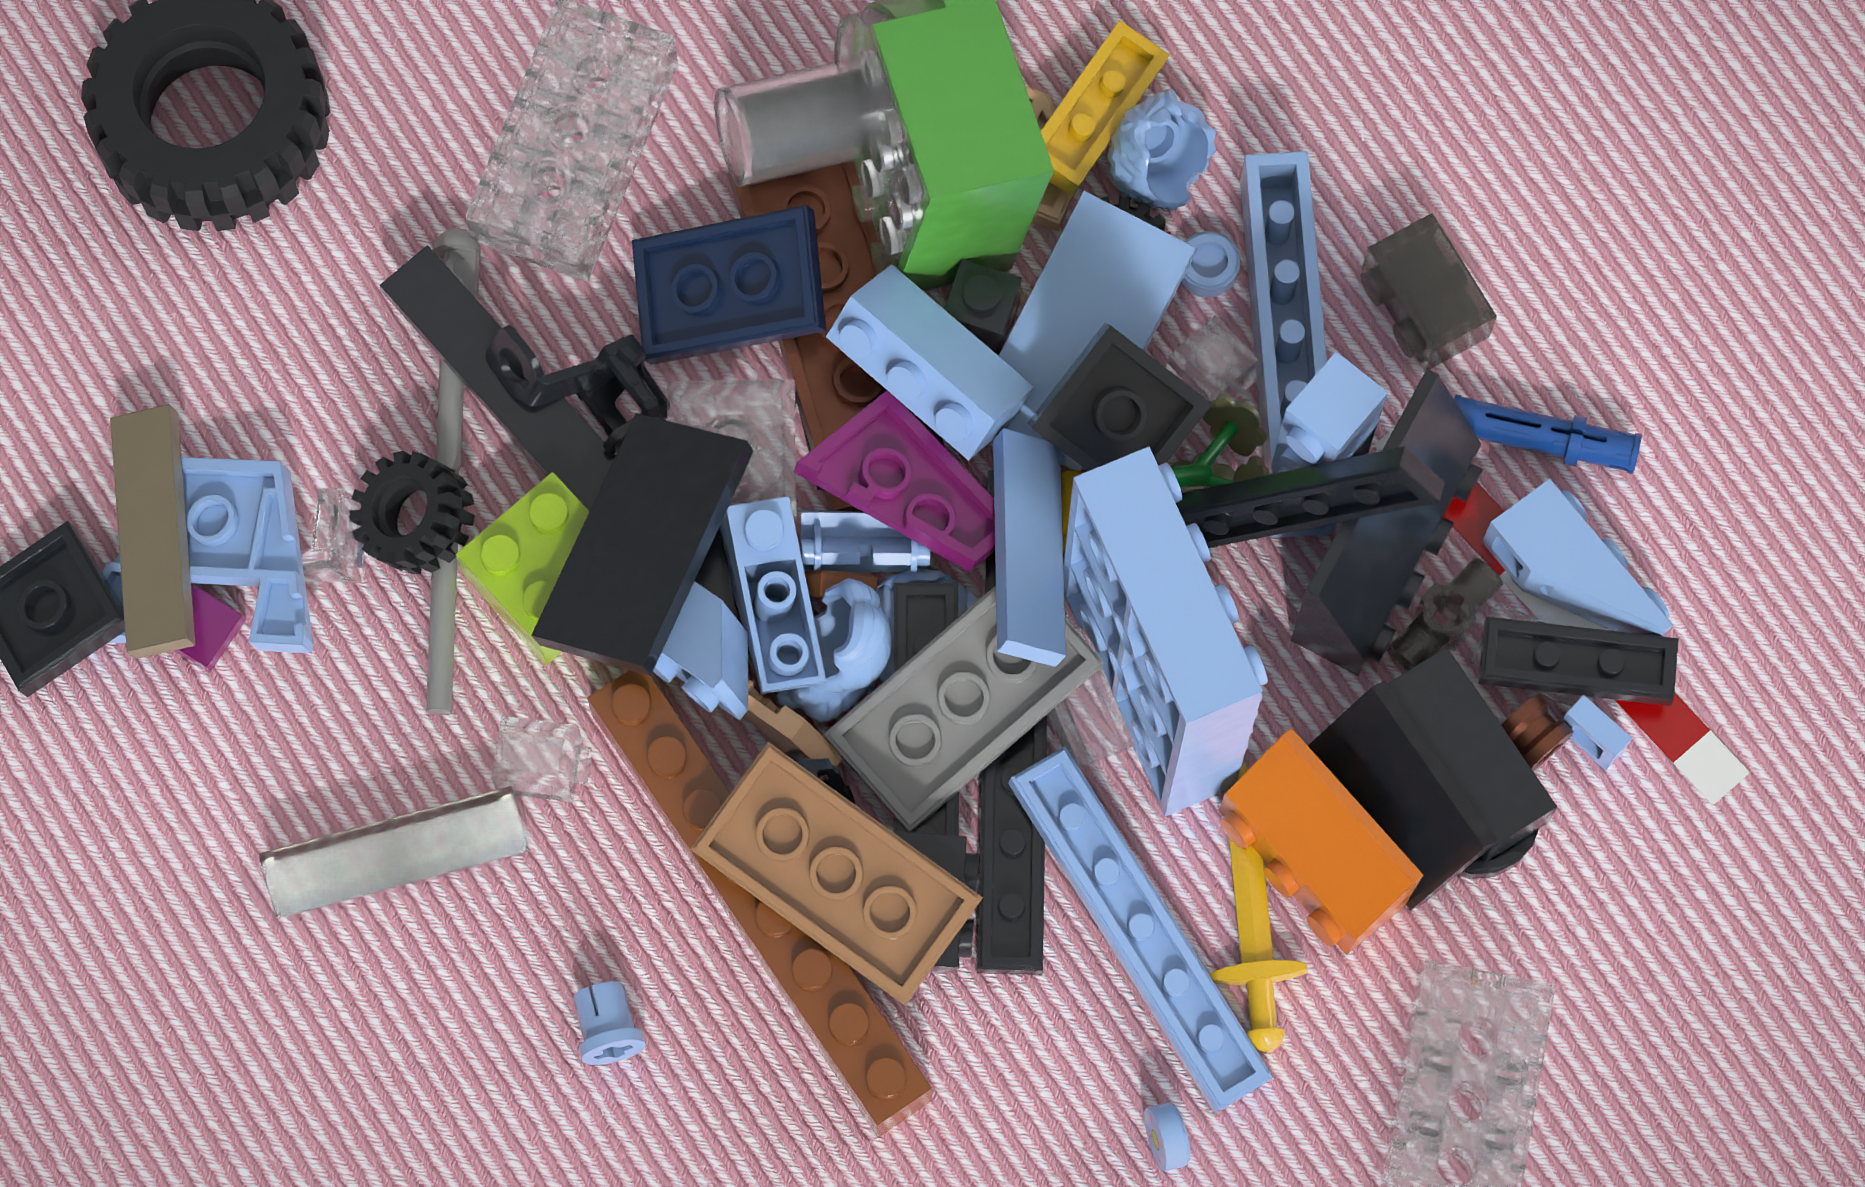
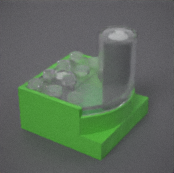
M881 0L872 2L864 10L845 14L840 19L835 36L834 62L718 88L715 92L714 111L719 142L727 168L736 185L744 187L853 161L860 185L853 186L852 191L855 210L862 223L873 222L879 240L871 244V256L877 275L892 264L922 291L953 284L961 259L1002 272L1011 270L1054 172L996 0Z

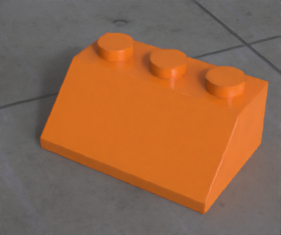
M1292 728L1286 731L1225 793L1218 809L1223 816L1220 823L1230 839L1244 850L1251 845L1267 865L1263 868V871L1271 885L1286 898L1293 895L1308 911L1307 922L1317 937L1329 947L1337 944L1346 955L1406 905L1423 877L1419 869Z

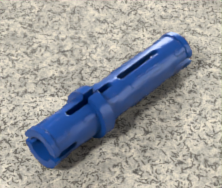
M1455 394L1454 400L1480 440L1563 457V464L1575 467L1577 461L1623 470L1629 474H1633L1635 470L1642 434H1632L1586 424L1587 417L1574 415L1571 421L1515 407L1461 397L1462 395Z

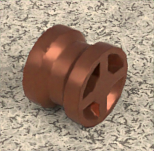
M1536 694L1525 702L1501 724L1532 771L1548 760L1574 733L1573 729L1566 722H1556L1548 713V703L1540 694Z

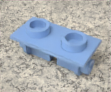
M801 510L800 553L804 571L905 572L910 570V572H917V569L927 570V566L930 565V550L863 511Z

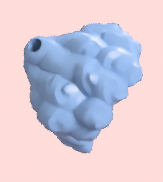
M851 578L844 579L825 590L822 601L827 605V609L814 617L826 683L777 692L781 707L786 705L792 710L801 708L808 717H813L819 722H828L838 717L840 713L846 712L855 705L866 692L872 690L890 657V625L887 615L880 605L879 595L873 588L862 581Z

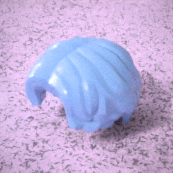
M1170 88L1158 92L1130 108L1122 116L1120 125L1115 129L1111 137V147L1107 154L1109 174L1116 181L1118 190L1124 192L1125 197H1131V199L1138 203L1142 201L1151 207L1173 211L1189 203L1191 196L1187 190L1191 187V184L1198 180L1200 173H1205L1209 166L1208 160L1216 153L1214 138L1217 132L1207 124L1205 116L1197 107L1183 101H1178L1174 90Z

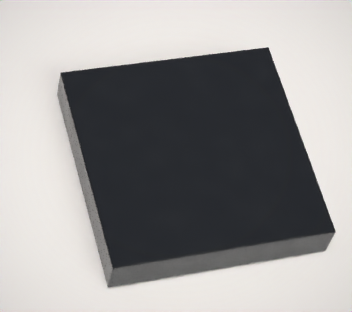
M66 521L0 566V659L18 691L26 697H29L125 632L123 606L78 529L69 521Z

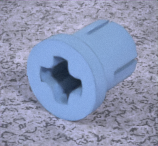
M609 981L591 985L594 996L589 986L574 994L573 998L584 1039L579 1045L583 1063L590 1065L613 1063L632 1057L645 1048L646 1043L643 1031L634 1026L625 987L621 982Z

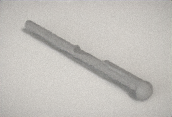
M449 229L437 237L432 251L438 257L444 259V264L478 301L480 245L470 232L463 229ZM440 358L436 461L455 470V473L459 475L462 450L464 383ZM456 542L450 547L455 553L458 552V543ZM437 557L440 569L432 572L426 707L427 713L444 715L452 713L457 585L456 557L450 563Z

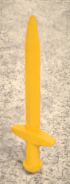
M1245 761L1241 765L1237 781L1248 771ZM1229 837L1241 964L1213 971L1210 973V977L1216 984L1247 986L1251 1031H1248L1246 1034L1257 1051L1270 1052L1278 1048L1284 1039V1029L1277 1027L1273 983L1304 975L1308 972V967L1305 962L1274 960L1266 878L1263 871L1264 860L1251 845L1244 850L1237 846Z

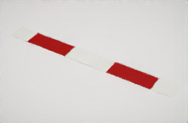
M1394 428L1375 444L1381 451ZM1478 482L1466 503L1457 498L1453 500L1445 518L1455 522L1453 528L1542 623L1612 631L1526 593L1519 588L1482 543L1490 522L1505 511ZM1675 692L1674 701L1671 706L1614 699L1712 805L1718 802L1750 773Z

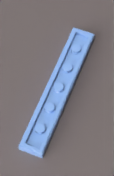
M1064 746L1011 777L1008 784L1213 1112L1215 1114L1270 1081L1273 1078L1271 1072L1067 748Z

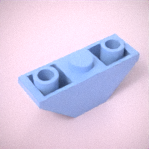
M694 581L653 672L668 683L675 676L685 682L682 685V689L686 694L708 712H712L718 705L740 720L748 711V632L723 600Z

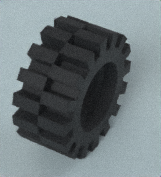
M404 451L394 452V462L385 457L375 462L380 471L378 475L368 470L362 475L360 479L368 484L365 493L354 489L351 500L360 503L361 509L349 510L350 522L361 527L353 530L352 533L355 541L364 544L361 549L369 556L376 558V560L411 574H421L422 569L434 572L440 569L437 557L448 563L456 557V553L450 548L454 542L465 546L469 536L461 533L460 530L462 524L470 526L474 524L475 515L464 510V507L474 505L473 495L463 490L468 486L467 482L448 466L422 453L412 451V455ZM418 490H422L426 493L427 497L425 515L416 529L407 535H401L397 525L400 509L410 495Z

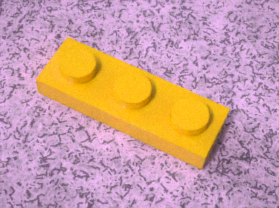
M1120 20L1041 130L1054 169L1049 182L1071 197L1111 142V137L1115 129L1120 125V120L1124 113L1137 105L1170 56L1169 53Z

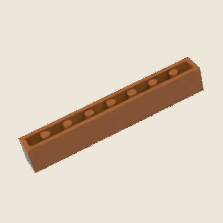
M628 670L588 696L587 700L592 717L876 1136L880 1137L932 1102V1087L848 964L690 850L728 798L730 791L652 677Z

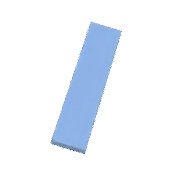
M1003 428L993 440L997 652L1056 667L1066 656L1060 449L1047 440Z

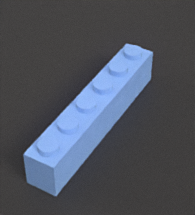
M1308 151L1245 155L1240 179L1259 410L1262 420L1261 428L1267 434V440L1263 444L1264 466L1269 469V474H1275L1270 467L1286 408L1327 362ZM1337 523L1273 535L1270 538L1334 534Z

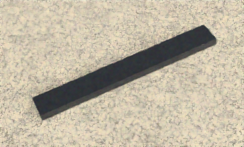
M988 471L987 492L993 498L994 471ZM995 551L986 558L985 594L996 586ZM1047 715L981 771L979 895L983 898L979 903L977 973L1043 974L1045 842L1008 782L1011 777L1046 758Z

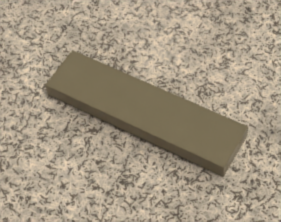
M170 404L111 417L126 652L135 659L196 646L178 412Z

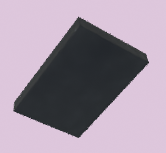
M1386 680L1372 686L1308 745L1314 754L1423 874V877L1406 903L1410 911L1428 901L1498 841Z

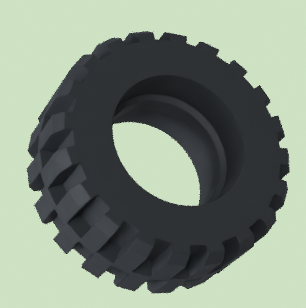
M137 0L128 6L132 16L124 23L119 19H113L103 31L104 38L108 44L106 48L97 46L92 49L86 64L92 78H87L82 82L81 100L87 110V113L83 116L87 132L109 178L114 179L119 192L132 205L141 203L147 216L165 223L171 215H174L180 229L199 231L202 228V221H213L217 231L236 229L234 220L236 218L250 215L253 223H256L270 216L267 206L278 199L283 205H287L299 194L295 183L298 177L309 180L317 170L320 163L315 149L322 150L326 148L330 132L325 118L330 114L329 97L314 51L310 48L307 37L296 20H286L283 8L273 0H260L258 4L255 0H157L150 4L147 0ZM208 66L233 67L251 74L263 86L264 97L255 118L241 133L222 144L206 148H186L162 140L152 130L151 117L158 99L172 82L190 71Z

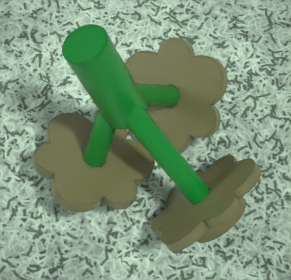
M1220 394L1215 401L1208 400L1212 405L1203 415L1202 419L1211 426L1209 431L1214 440L1203 453H1199L1193 458L1192 463L1187 460H1179L1170 466L1176 476L1181 493L1270 475L1269 469L1266 466H1262V459L1258 456L1252 455L1247 464L1239 465L1236 471L1227 464H1215L1214 461L1227 444L1237 454L1250 456L1257 446H1262L1266 442L1267 434L1259 427L1262 421L1259 412L1253 406L1240 400H1234L1226 394Z

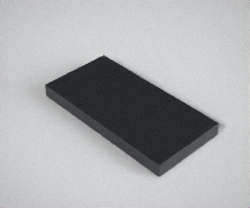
M636 413L531 636L540 646L651 676L752 457L754 450L748 441Z

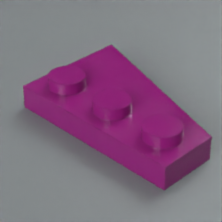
M888 390L801 458L793 471L968 572L972 571L995 551L994 498Z

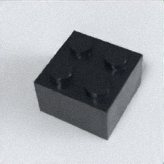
M1104 323L1027 424L1087 471L1148 446L1159 466L1169 461L1212 403L1114 327Z

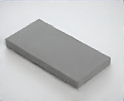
M995 586L824 734V738L834 747L840 757L907 832H913L1100 669L1104 661L1066 619V656L1056 667L997 652Z

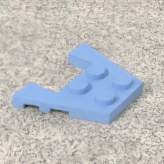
M181 457L191 583L259 586L249 643L258 651L312 654L314 644L290 470L281 461ZM119 553L116 561L107 562L102 572L123 606ZM125 632L109 643L126 644Z

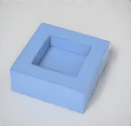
M1585 695L1576 702L1562 720L1574 731L1569 739L1605 771L1624 752L1632 740L1629 734Z

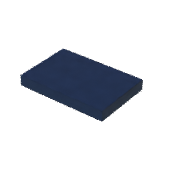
M807 205L632 240L641 346L646 354L644 361L650 365L826 332L814 210Z

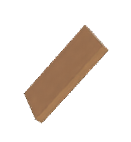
M769 742L690 849L903 1005H906L983 898Z

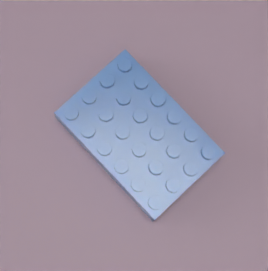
M1148 446L1073 477L1063 568L1064 597L1083 639L1104 661L1103 666L1098 669L1099 674L1160 808L1166 817L1223 793L1237 782L1241 765L1244 764L1243 758L1246 749H1248L1250 734L1253 733L1255 717L1258 716V707L1263 699L1261 685L1266 684L1268 680L1256 649L1252 645L1243 648L1232 624L1239 622V616L1227 587L1223 583L1214 587L1204 563L1210 561L1211 558L1202 532L1196 523L1186 526L1176 503L1182 500V493L1173 470L1167 462L1158 466Z

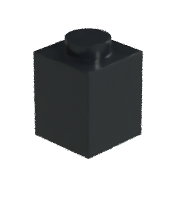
M961 259L944 310L999 356L1009 337L1020 305L1022 278Z

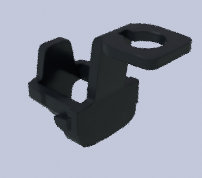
M511 325L499 329L486 352L488 364L507 391L514 398L523 401L529 406H540L576 394L581 402L584 401L604 427L605 433L609 436L603 444V448L608 455L618 452L633 420L631 419L627 422L615 405L616 399L625 389L641 408L642 412L640 414L666 420L671 412V406L644 365L645 350L632 334L604 346L599 355L592 361L544 376L538 358ZM507 349L513 351L518 357L523 368V376L526 379H520L512 372L506 359Z

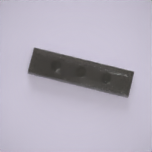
M512 786L259 853V860L278 919L529 851L514 792Z

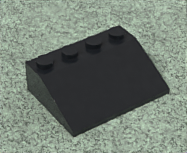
M1426 369L1383 450L1406 446L1445 482L1440 501L1434 504L1343 521L1306 589L1291 638L1292 642L1359 676L1368 659L1377 664L1380 663L1396 633L1395 629L1386 624L1397 605L1407 610L1411 606L1425 579V575L1416 571L1426 551L1435 556L1439 554L1455 523L1445 518L1446 513L1455 498L1465 503L1467 502L1483 471L1482 468L1473 464L1481 446L1479 439L1439 374L1429 369Z

